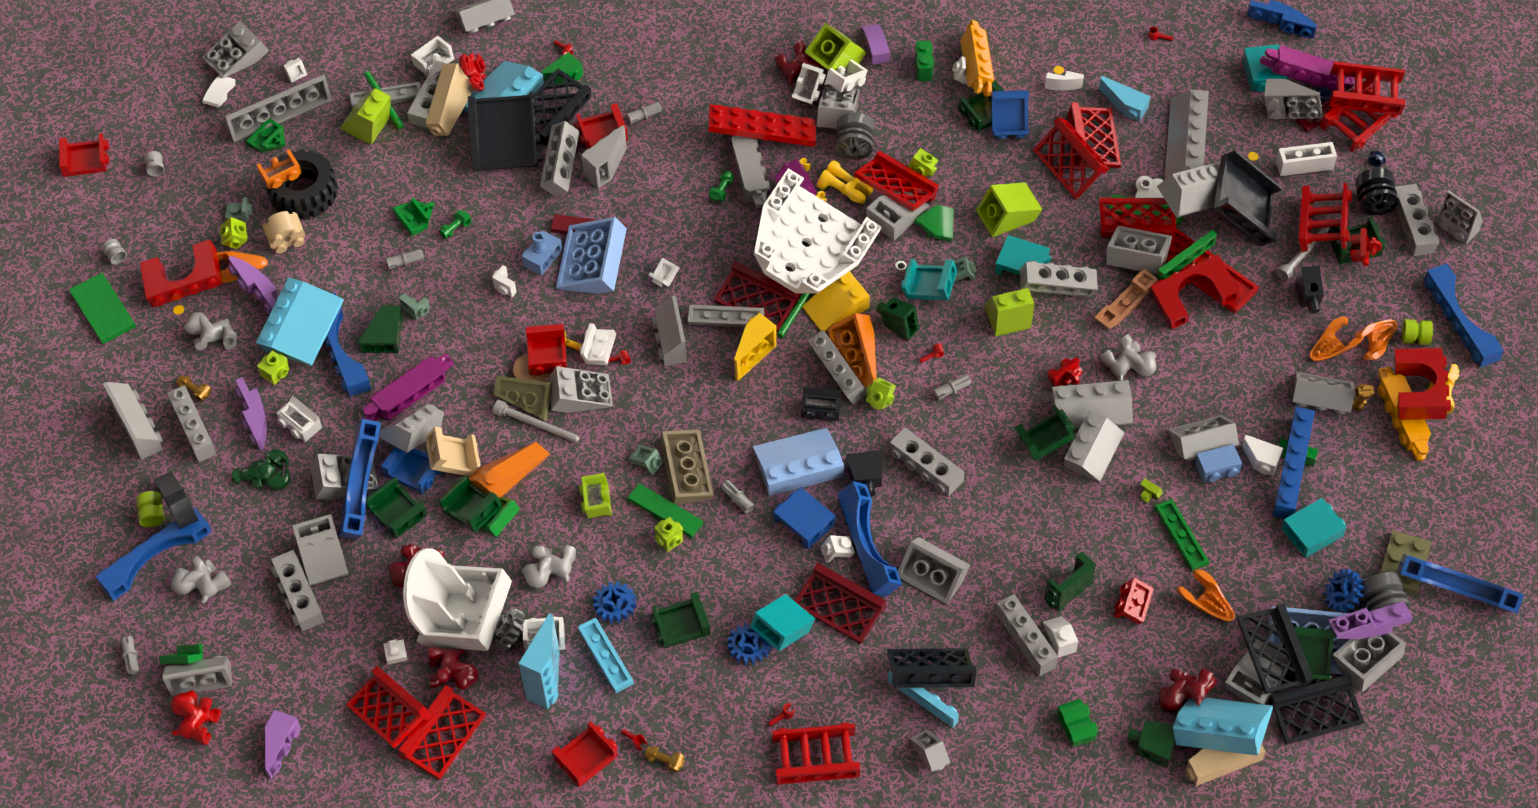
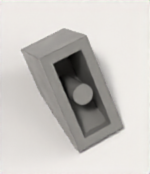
M928 729L909 738L924 765L932 772L942 770L945 765L950 763L943 741Z

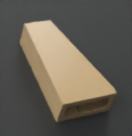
M458 63L443 64L426 120V125L435 136L449 135L468 101V96H471L474 90L469 84V78L465 76Z
M1262 744L1258 756L1202 749L1188 760L1185 772L1190 781L1193 780L1195 786H1198L1263 760L1266 751Z

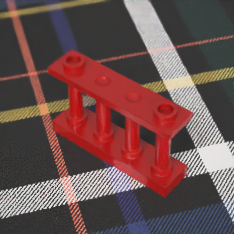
M1342 61L1333 62L1330 75L1337 76V91L1333 90L1329 100V107L1393 115L1402 114L1405 107V99L1398 98V83L1402 82L1405 70L1345 63ZM1344 76L1355 78V93L1344 92ZM1362 79L1373 80L1372 95L1362 94ZM1380 81L1391 82L1390 97L1380 96Z
M1366 79L1362 82V94L1372 95L1373 80ZM1333 107L1323 116L1320 127L1326 130L1330 126H1335L1353 141L1350 151L1353 152L1357 148L1361 149L1369 137L1391 118L1395 119L1398 115L1384 114L1381 116L1377 112L1364 111L1375 120L1369 126L1350 111L1351 109ZM1346 116L1364 132L1357 136L1341 123L1339 118Z
M1343 183V193L1314 194L1311 193L1310 185L1302 186L1299 225L1301 252H1308L1309 244L1318 241L1341 240L1342 249H1346V243L1350 241V232L1347 230L1349 201H1352V191L1348 190L1347 183ZM1342 200V206L1316 208L1312 206V204L1319 201ZM1342 213L1341 219L1313 221L1311 219L1314 215ZM1341 227L1340 233H1310V230H1313V228Z
M843 722L832 726L799 729L779 728L776 731H772L773 743H779L782 765L780 769H776L777 785L860 777L859 762L852 761L849 736H855V723ZM841 737L844 762L837 764L831 762L829 738ZM821 739L822 765H811L808 740ZM800 741L801 767L792 768L790 766L788 742Z

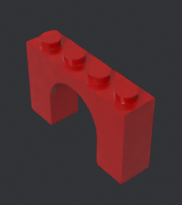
M210 239L192 245L195 267L189 276L180 281L173 282L166 279L164 265L158 257L140 262L145 296L152 307L162 306L163 304L223 285L217 249Z
M1219 254L1209 256L1203 262L1192 264L1187 269L1175 272L1170 277L1164 280H1157L1151 285V295L1171 330L1189 322L1188 313L1178 296L1181 289L1187 284L1200 282L1210 286L1222 306L1239 299L1240 290Z
M1442 348L1395 349V375L1422 376L1434 384L1432 388L1423 392H1398V420L1447 419V411H1451V400L1447 399V396H1449V385H1446L1445 382H1448V370H1444V367H1447V358L1443 356Z

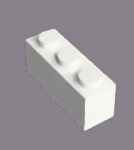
M1333 142L1280 148L1276 164L1280 176L1333 170L1337 155Z

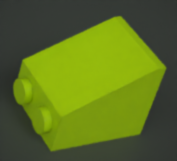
M827 23L822 26L805 50V53L826 69L832 68L837 71L840 65L847 69L850 60L859 64L867 54L864 49Z
M374 88L357 102L340 129L372 145L389 120L391 96Z
M1026 182L991 185L976 208L977 214L992 237L1034 222L1042 211L1041 206Z
M1029 288L992 296L984 304L995 336L1029 329L1032 326L1034 301Z

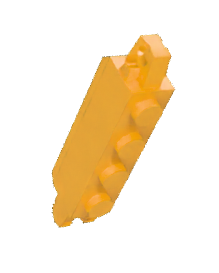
M971 20L960 40L962 55L965 57L967 86L973 88L975 93L979 94L982 91L984 96L989 97L992 91L994 76L986 30L980 28L977 21Z
M1390 366L1379 368L1380 384L1377 388L1380 397H1383L1385 410L1392 417L1394 429L1398 430L1400 443L1405 446L1407 451L1412 452L1416 460L1423 461L1426 459V454L1429 451L1427 443L1431 435L1425 419L1398 420V392H1412L1405 376L1401 374L1395 375Z

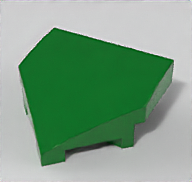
M269 118L246 141V144L259 152L285 147L284 127ZM269 123H272L273 126L265 128Z
M412 197L411 202L393 207V214L410 236H414L428 228L434 203L418 202Z
M935 205L915 219L914 222L917 226L920 225L927 233L926 237L928 239L932 236L950 242L953 238L954 208Z
M203 643L176 645L177 653L160 655L159 664H189L203 659Z

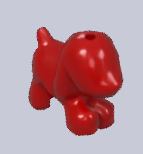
M193 690L174 695L171 700L172 712L184 717V720L178 729L172 731V735H181L187 739H194L202 745H207L211 739V733L207 732V728L201 726L206 721L217 723L221 717V709H210L212 698H201L198 704V695Z

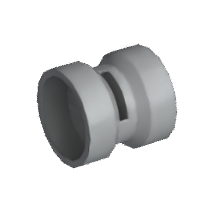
M151 151L144 155L146 172L149 176H158L164 173L163 158L160 152Z
M110 239L102 246L103 253L108 256V260L113 265L123 262L127 257L126 251L121 248L120 243L116 239Z

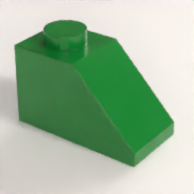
M569 52L542 70L544 83L558 68L576 81L583 76L582 63ZM559 75L554 80V84L565 83V79Z

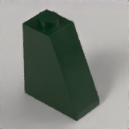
M388 305L379 308L359 340L361 353H399L402 325L400 305Z

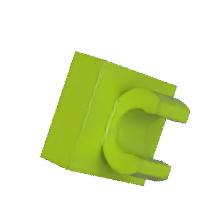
M1146 478L1140 484L1144 490L1140 497L1147 503L1152 496L1159 499L1163 493L1160 487Z

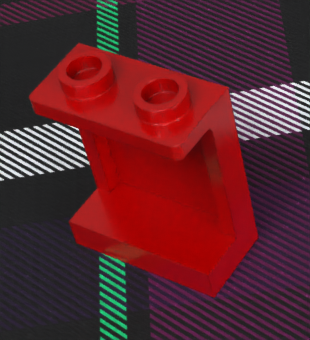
M617 103L610 105L611 112L581 119L580 114L576 115L577 121L574 122V126L580 132V143L582 146L585 145L586 150L596 145L599 140L604 139L613 130L618 129L622 125L625 126L626 141H628L627 128Z
M103 133L99 134V140L72 144L68 143L66 137L59 138V167L63 177L107 171V164H110L108 153L106 154V150H109L108 139H104Z
M564 324L526 327L529 375L550 374L556 366L567 368Z
M591 721L587 723L588 728L562 749L557 746L552 750L553 759L579 788L618 757L616 743L611 738L607 739L604 736L603 729L598 724L594 725Z

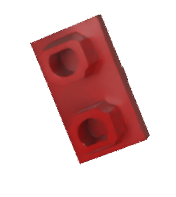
M1366 228L1361 229V234L1351 235L1352 247H1360V249L1351 250L1352 262H1362L1363 267L1369 266V252L1373 256L1376 255V252L1382 249L1381 242L1376 241L1375 237H1372L1370 241Z
M1077 357L1072 360L1065 358L1060 363L1061 369L1058 371L1051 369L1047 372L1048 380L1053 383V387L1068 386L1070 383L1078 385L1080 383L1079 376L1083 373L1079 366L1080 359Z

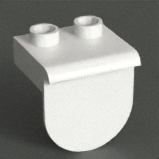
M425 548L418 551L409 563L403 587V600L407 617L420 633L417 642L430 647L488 651L512 580L501 568L452 566L447 564L440 553L434 549Z

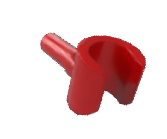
M1150 27L1149 38L1151 40H1157L1158 38L1173 40L1172 36L1159 33L1157 27Z
M557 40L554 41L555 45L563 49V55L568 52L571 55L574 53L571 50V44L565 45Z
M937 343L933 345V352L920 358V362L923 363L933 357H943L944 350L942 344Z
M625 350L620 351L616 356L609 357L608 362L620 360L623 365L631 362L630 356Z
M786 703L783 706L782 713L769 721L768 724L772 726L781 719H791L794 716L795 709L791 712L786 711L791 707V703Z
M626 729L621 731L622 734L633 741L638 751L642 750L640 744L648 745L642 734L634 735Z

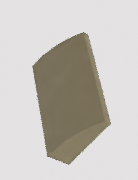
M700 430L662 431L659 440L672 503L682 505L712 498L714 494Z

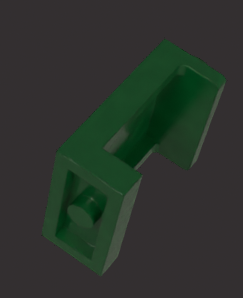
M996 80L992 82V91H1004ZM982 92L968 100H965L964 97L959 98L958 110L961 115L966 116L971 127H975L979 132L992 125L991 95L986 97Z
M1368 217L1365 224L1347 227V230L1350 232V241L1346 243V249H1342L1341 240L1330 241L1339 264L1352 262L1351 250L1360 249V247H1352L1351 235L1361 234L1362 228L1367 229V236L1370 241L1372 237H1375L1376 241L1382 244V249L1376 252V255L1373 256L1369 252V258L1382 256L1386 243L1385 239L1381 237L1379 226L1374 222L1373 217ZM1329 227L1328 233H1340L1341 231L1339 227Z
M1056 405L1052 406L1055 412L1053 416L1027 431L1022 424L1015 426L1021 441L1034 461L1075 439L1072 432L1075 428L1070 419L1067 420L1068 418L1063 409L1059 410Z
M463 476L438 501L446 515L474 533L502 508L497 494L493 492L490 494L485 493L472 485L467 476Z
M396 477L385 482L380 489L370 493L366 498L367 509L396 539L427 516L425 506L421 502L417 503L400 486Z
M1081 551L1076 556L1074 571L1070 577L1060 585L1051 578L1047 581L1046 603L1058 611L1063 609L1093 583L1096 564Z
M698 592L691 593L690 600L657 610L656 605L652 606V614H649L653 626H657L658 631H655L659 643H663L664 649L711 634L710 624Z
M1293 626L1314 678L1313 682L1319 683L1330 680L1332 677L1330 672L1333 639H1335L1333 630ZM1288 672L1289 676H1293L1292 680H1295L1294 675Z

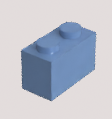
M1234 444L1197 453L1195 465L1203 482H1215L1222 477L1236 476L1240 473L1242 462Z

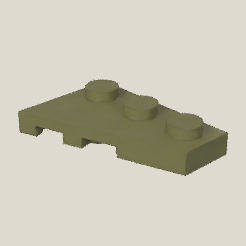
M496 376L494 395L547 421L552 383Z

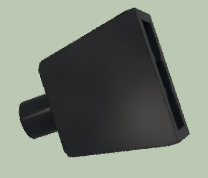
M1320 266L1301 267L1294 282L1300 306H1308L1309 313L1315 314L1320 311L1319 305L1324 296Z
M883 450L846 454V467L851 481L867 485L870 496H874L876 494L875 488L882 487Z

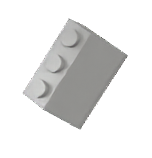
M482 0L453 11L462 30L468 31L469 34L479 31L478 27L485 26L487 28L495 25L494 22L500 19L501 22L510 20L511 15L515 14L510 0Z
M1117 226L1107 246L1106 264L1134 271L1145 269L1151 274H1158V269L1166 264L1172 236Z
M671 296L654 310L655 317L652 318L653 329L657 328L658 333H655L656 344L661 346L658 349L659 359H663L664 366L687 363L686 344L676 296Z
M1296 372L1292 401L1301 407L1312 405L1318 410L1329 408L1334 409V412L1339 414L1351 413L1355 394L1354 382Z
M430 404L411 410L382 428L379 432V438L408 453L426 441L425 436L435 426L441 427L444 412Z
M1089 410L1064 458V467L1100 483L1124 436V432L1107 417Z
M1223 415L1167 429L1178 456L1187 461L1196 459L1197 453L1232 444L1234 446L1239 445L1235 422Z
M918 537L911 541L899 567L898 574L900 579L948 604L964 581L970 564Z
M1392 632L1369 638L1350 639L1332 657L1344 676L1350 675L1351 684L1360 692H1363L1404 656L1406 643Z
M215 656L212 659L200 660L189 664H172L165 667L163 681L171 697L179 693L188 692L189 690L202 692L231 687V665L227 656Z

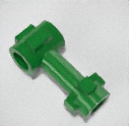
M725 171L723 175H720L719 180L721 182L717 189L711 188L709 192L711 200L724 202L726 198L724 190L728 184H732L734 181V175L729 171Z
M458 210L454 215L455 220L452 223L440 227V235L446 239L454 235L452 231L461 224L464 227L469 226L472 222L470 214L466 211Z

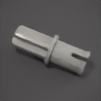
M659 102L647 107L641 106L640 109L627 113V119L630 124L643 119L647 120L648 116L661 112L662 107Z
M416 250L405 254L402 252V254L386 258L390 270L398 266H408L407 263L422 260L424 255L422 250Z
M963 375L953 381L949 380L947 384L933 389L934 395L938 401L948 395H955L956 391L969 386L971 380L968 375Z
M729 480L722 483L721 487L731 498L732 503H736L745 514L753 510L755 505L746 498L742 490L739 491Z
M128 636V644L126 637L120 640L123 650L122 659L125 661L127 673L135 675V673L139 672L138 652L135 651L133 637Z

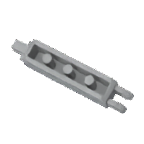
M733 135L731 138V148L745 199L749 202L753 201L756 209L763 208L768 198L767 191H770L769 181H765L764 178L766 177L765 167L760 164L762 163L761 153L756 150L758 149L757 139Z

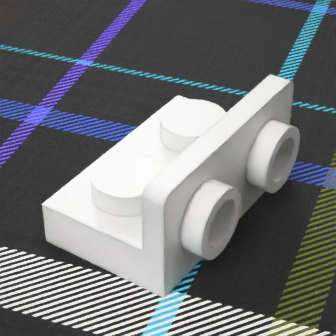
M593 323L589 324L588 330L585 332L584 343L580 347V355L586 364H608L616 337L614 330L596 329Z

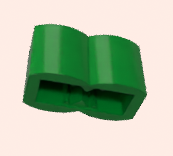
M917 41L915 44L916 78L919 82L932 81L933 46L930 41Z
M1078 699L1058 706L1057 715L1072 748L1095 741L1098 727L1095 721L1092 722L1089 717L1090 709L1087 703L1084 704L1082 699Z

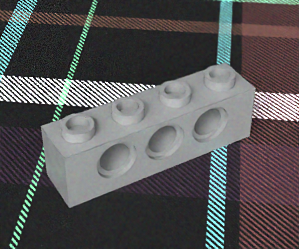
M435 62L407 112L409 124L429 129L426 125V120L442 66L447 63Z
M566 121L554 124L551 127L540 184L543 189L553 196L568 192L578 143L579 131Z
M1417 184L1395 187L1399 198L1396 211L1413 256L1435 253L1439 245V237L1434 233L1433 221L1428 217V208L1423 203L1422 192L1418 190Z
M1028 261L1020 269L1021 289L1029 288L1030 291L1082 297H1091L1098 290L1096 269H1089V267L1079 268L1072 267L1071 265L1060 266L1053 263L1042 264L1036 261Z
M824 330L808 340L852 404L866 396V389Z
M184 385L168 392L172 407L198 462L217 455L186 386Z
M906 427L890 442L891 455L895 459H900L904 462L909 470L916 471L925 482L929 481L933 484L938 492L944 493L949 497L964 482L965 472Z
M294 550L272 558L274 566L270 567L274 578L279 577L280 582L277 584L281 594L286 593L287 598L284 600L288 610L293 609L294 614L291 617L295 626L300 625L301 630L305 631L324 623L321 610Z
M1015 594L998 602L996 615L1040 677L1055 669L1058 661L1057 654Z

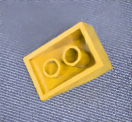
M849 271L819 293H816L803 305L802 309L820 331L824 330L827 332L828 328L854 313L860 314L869 309L870 296Z
M761 313L748 320L734 358L735 379L737 381L777 346L776 325Z

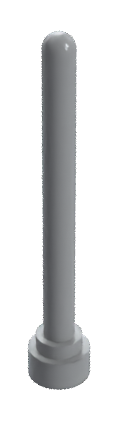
M1329 227L1322 228L1317 234L1328 233ZM1320 241L1312 242V244H1309L1308 252L1300 251L1288 264L1281 265L1276 270V275L1283 281H1287L1293 275V269Z
M497 400L494 405L493 414L500 417L508 415L570 441H579L578 435L513 410L504 401Z

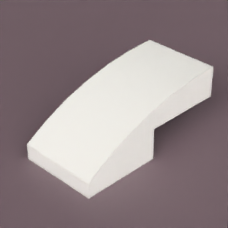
M1066 71L1065 76L1047 73L1045 89L1061 91L1080 89L1083 86L1084 75Z
M219 75L207 90L203 103L219 108L227 100V93L235 86V79L229 77L222 78Z

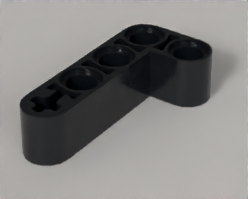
M172 471L153 480L159 493L171 510L180 530L199 521L184 489Z

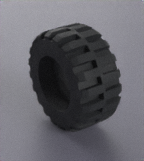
M299 149L298 152L293 150L291 152L300 165L301 174L295 180L283 182L278 188H267V192L272 206L278 213L288 211L289 214H293L295 212L299 219L300 217L310 219V216L314 215L316 217L320 215L321 211L325 212L328 210V205L332 206L334 198L338 194V184L333 166L327 158H324V155L316 154L312 150L308 152L304 149ZM281 155L278 161L281 162L287 159V155ZM311 178L316 180L311 187L304 190L295 191L287 188L298 179Z

